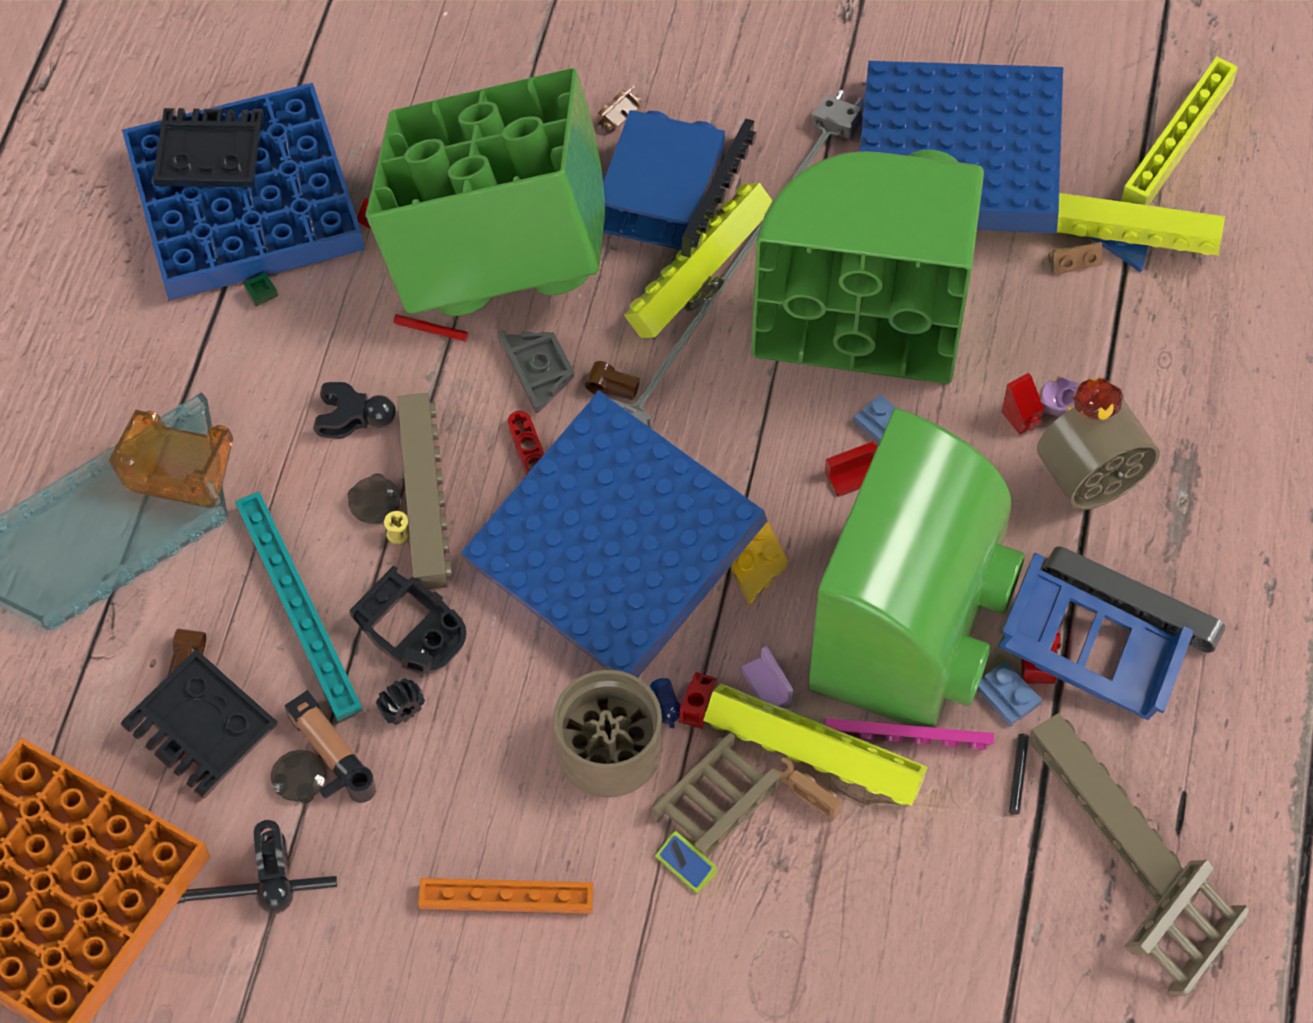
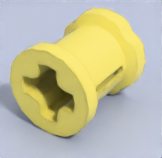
M393 511L387 514L384 519V526L387 530L386 536L388 541L398 545L406 543L409 540L407 516L400 511Z

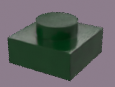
M266 273L243 283L244 289L255 307L278 296L277 289Z

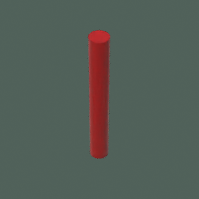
M395 314L393 323L464 342H467L469 332L399 314Z

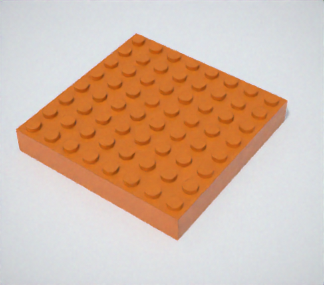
M22 737L0 763V1004L30 1023H90L211 856L204 842Z

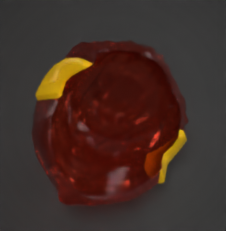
M1098 377L1094 381L1091 378L1083 381L1077 387L1073 396L1076 410L1089 418L1106 420L1117 414L1124 401L1122 390L1102 377Z

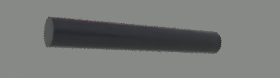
M1019 734L1017 740L1009 813L1014 815L1020 814L1029 743V735Z

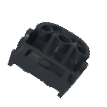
M393 565L349 610L350 616L378 649L402 664V657L406 648H419L432 656L429 673L438 671L445 667L462 649L467 635L466 626L454 609H450L443 602L441 595L436 591L428 590L421 585L422 582L413 577L408 580L398 574V568ZM408 592L430 612L395 648L380 636L373 627Z

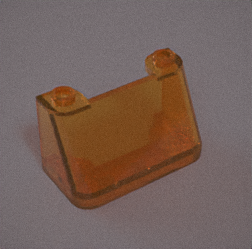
M135 410L108 461L122 485L132 492L205 508H214L221 494L233 443V435L230 429L223 425L211 426L207 431V435L165 427L161 417L156 412Z

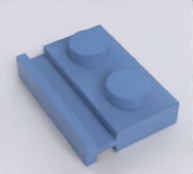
M880 394L866 405L859 414L856 413L853 421L879 444L891 414L896 407Z
M1006 661L986 674L980 680L977 689L981 696L1010 727L1017 720H1021L1040 706L1042 699Z

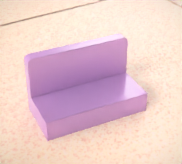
M767 646L761 648V657L741 666V672L757 698L784 708L792 704L793 688Z

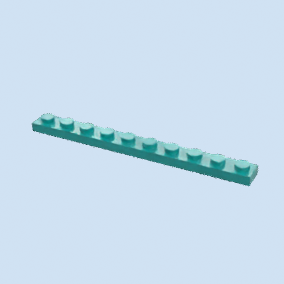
M260 491L236 500L235 504L337 722L362 712V705Z

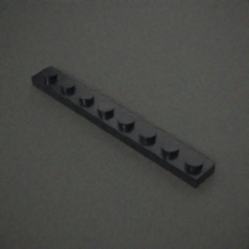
M745 118L682 236L680 255L690 258L694 249L700 248L702 234H707L710 227V219H715L718 212V204H723L726 189L732 187L734 174L738 175L742 159L746 160L748 156L749 145L753 146L757 135V132L753 131L755 121Z

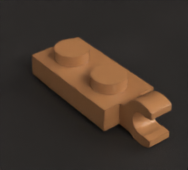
M783 757L781 765L787 771L780 772L774 768L781 775L780 782L788 785V790L834 821L841 810L842 802L833 791L824 790L817 785L814 778L810 775L802 774L797 770L794 771L793 763Z

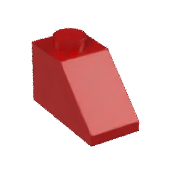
M1028 372L1007 384L1001 412L1019 434L1027 430L1032 431L1041 424L1044 408L1033 378Z

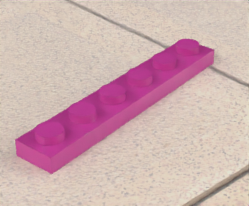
M825 718L826 726L847 734V731L858 732V738L874 739L875 734L886 735L887 741L902 742L903 736L914 737V743L930 744L931 739L942 740L943 746L958 747L959 741L970 742V748L986 749L987 744H994V733Z

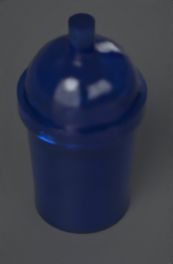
M660 678L650 684V689L654 692L659 702L662 723L669 724L670 729L675 728L674 722L680 717L681 704L677 700L671 680Z

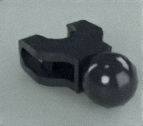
M326 382L321 386L320 396L327 405L337 406V408L331 413L318 415L315 418L313 430L320 437L342 439L351 435L359 428H367L368 423L377 428L386 427L394 420L396 415L395 405L387 396L383 395L372 396L368 399L366 393L356 392L346 382Z
M263 820L257 823L253 832L258 879L261 883L257 890L256 898L259 906L264 911L280 913L290 906L294 894L288 878L287 841L275 821ZM267 828L272 829V830H269V831H266V832L262 833L263 830H265V829H267ZM274 838L272 842L267 843L270 839Z

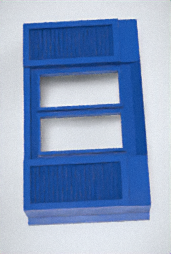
M1034 553L1001 632L1003 635L998 647L1034 664V667L1146 720H1149L1157 711L1164 713L1194 631L1183 626L1173 636L1041 571L1040 568L1045 557ZM1069 600L1096 613L1077 663L1050 651ZM1104 618L1130 630L1112 680L1085 668Z

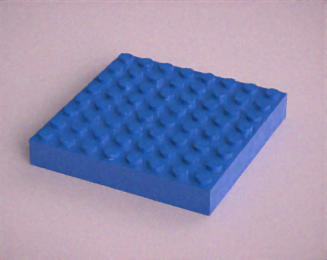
M868 61L860 152H882L908 156L920 150H937L951 155L960 163L979 165L984 170L977 230L1057 233L1063 67Z
M313 82L208 108L223 109V121L226 120L227 109H233L235 113L234 121L241 122L243 109L249 110V122H251L252 109H263L264 123L261 131L254 187L155 186L153 176L162 120L122 130L169 301L251 280L264 273L270 275L365 250L358 219ZM200 110L201 121H203L204 110ZM192 113L186 114L185 121H192Z
M598 391L461 553L471 566L606 670L623 671L639 678L767 523V518L762 508L602 392Z

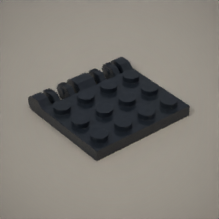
M164 108L153 176L155 186H255L261 131L264 123L263 109H252L251 122H249V110L243 109L241 122L234 121L235 113L233 109H227L226 120L223 121V109L205 108L203 121H201L200 109L194 108L192 121H185L186 112L184 108H178L177 118L175 108Z
M196 649L122 720L121 726L128 732H132L140 724L133 733L136 739H140L154 725L159 731L148 740L145 747L149 751L154 750L166 736L168 739L157 749L154 756L165 766L171 768L185 753L187 756L175 768L173 773L180 776L195 762L200 768L189 777L186 784L193 788L200 782L194 792L204 799L277 726V721Z

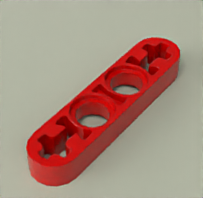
M515 411L508 417V428L524 472L527 475L531 470L528 467L529 464L539 461L545 453L529 414L525 411ZM517 421L524 425V432L520 433V428L516 424ZM526 440L535 443L531 449H523L520 445Z

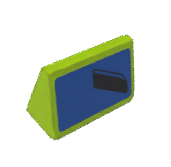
M677 831L671 834L655 855L662 864L696 894L717 875V867Z

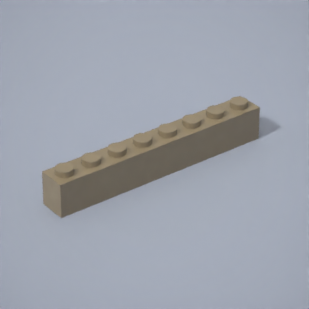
M429 392L400 395L397 398L413 578L422 582L421 585L427 589L448 587L447 577L452 576L450 560L445 561V553H450L448 537H443L442 531L447 530L446 514H441L440 507H445L444 491H439L438 485L443 484L442 469L436 468V462H441L439 446L434 447V440H439L437 424H432V418H437L435 402L430 403Z
M1058 713L1033 728L1029 743L1157 904L1183 870L1177 855L1165 847L1160 834L1155 829H1151L1145 822L1142 811L1130 803L1125 790L1119 784L1116 785L1106 766L1095 759L1090 746L1085 741L1079 739L1069 720H1064ZM1199 889L1193 895L1192 902L1196 900Z

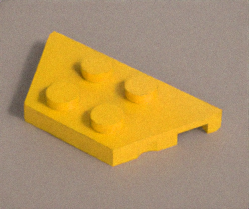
M768 521L730 566L748 604H752L763 588H767L773 582V578L776 575H780L788 566V560Z

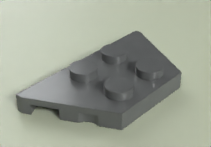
M498 331V339L535 413L540 412L574 378V371L554 332L533 333L521 331V335L506 334V331Z

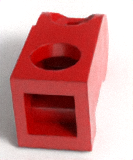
M695 672L680 706V723L703 729L705 724L703 720L712 692L717 686L718 678Z

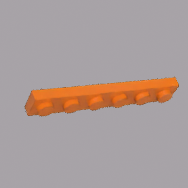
M420 878L418 906L419 909L593 914L594 882Z

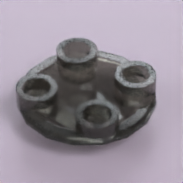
M720 275L714 278L709 276L702 283V287L685 304V310L687 312L696 310L711 302L721 290L725 278Z
M375 473L371 477L360 480L348 492V506L352 514L359 521L368 524L383 523L386 515L390 512L398 511L401 504V494L397 486L380 473Z
M295 750L284 754L276 761L270 777L273 790L279 796L290 801L309 803L324 786L327 771L325 764L318 755L311 751Z

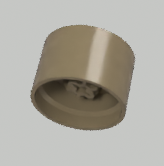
M1113 393L1090 398L1065 412L1047 428L1037 444V454L1071 505L1078 510L1097 508L1126 494L1147 477L1157 464L1160 456L1158 447L1122 396ZM1113 404V412L1106 420H1100L1098 418L1100 408L1102 407L1103 410H1107Z
M598 670L575 679L560 694L554 708L553 725L557 761L567 780L581 791L600 797L626 795L648 782L655 773L662 754L661 709L657 697L650 687L634 675L623 671ZM608 704V711L602 710L601 713L598 705ZM638 714H641L644 717L643 719L631 724V721ZM571 723L580 728L581 731L566 729V727ZM605 730H610L611 740L608 739ZM640 736L643 739L634 741L631 737ZM577 744L587 745L584 749L575 748Z

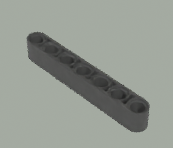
M1055 547L1042 569L1043 572L1173 636L1183 626L1193 630L1189 645L1203 652H1214L1225 631V625L1219 619L1067 548Z

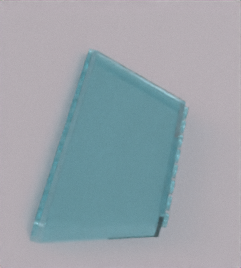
M202 392L0 515V607L46 630L59 629L69 619L83 614L99 600L108 598L115 590L130 584L145 571L154 569L161 561L176 555L191 542H197L204 534L214 528L221 527L226 522L228 510L210 407L207 398Z

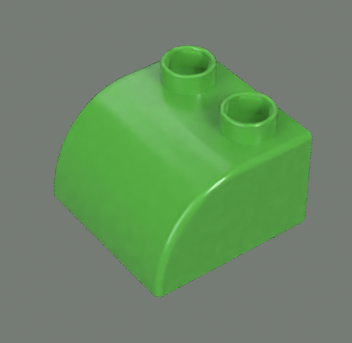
M575 68L394 109L389 113L366 210V218L407 313L415 314L438 309L444 315H466L483 307L494 296L535 288L541 294L559 295L576 289L589 276L597 274L600 268L605 217L604 184L594 128L583 87Z
M920 150L908 156L864 151L839 154L824 159L801 171L780 190L765 213L756 241L751 354L755 358L936 383H951L954 376L972 272L984 179L983 168L975 164L960 163L951 155L937 150Z
M895 408L891 414L819 585L808 689L910 726L935 728L946 699L964 706H969L972 703L986 666L990 644L970 637L981 607L1000 614H1004L1007 611L1022 570L1025 554L1003 545L1012 501L1008 486L994 465L983 454L957 435L927 419L899 408Z

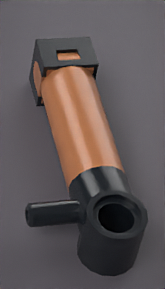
M306 690L285 704L289 720L298 731H302L337 776L336 779L320 789L321 795L327 799L345 787L353 801L365 803L371 800L376 793V785L371 770L361 763L319 708V704L310 692ZM360 781H365V782H367V783H366L364 786H362V787H355V786H354L357 782H360Z

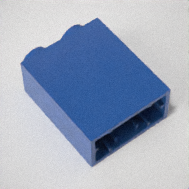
M630 110L603 181L605 196L603 233L681 250L682 236L724 159L725 131L717 129L714 125L705 121L688 123L670 119L666 114L652 110L643 113Z

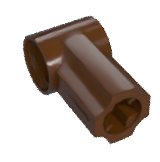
M596 361L587 377L585 388L593 394H596L598 391L603 394L607 392L633 400L638 392L640 378L615 371L612 365L604 361Z
M181 628L175 631L173 638L174 653L167 676L196 649L203 655L206 646L205 632Z

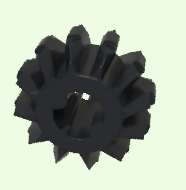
M403 678L399 682L395 680L392 685L386 686V689L379 693L376 704L383 719L388 723L397 725L402 721L407 722L410 717H414L416 712L421 711V706L424 704L425 699L417 683Z

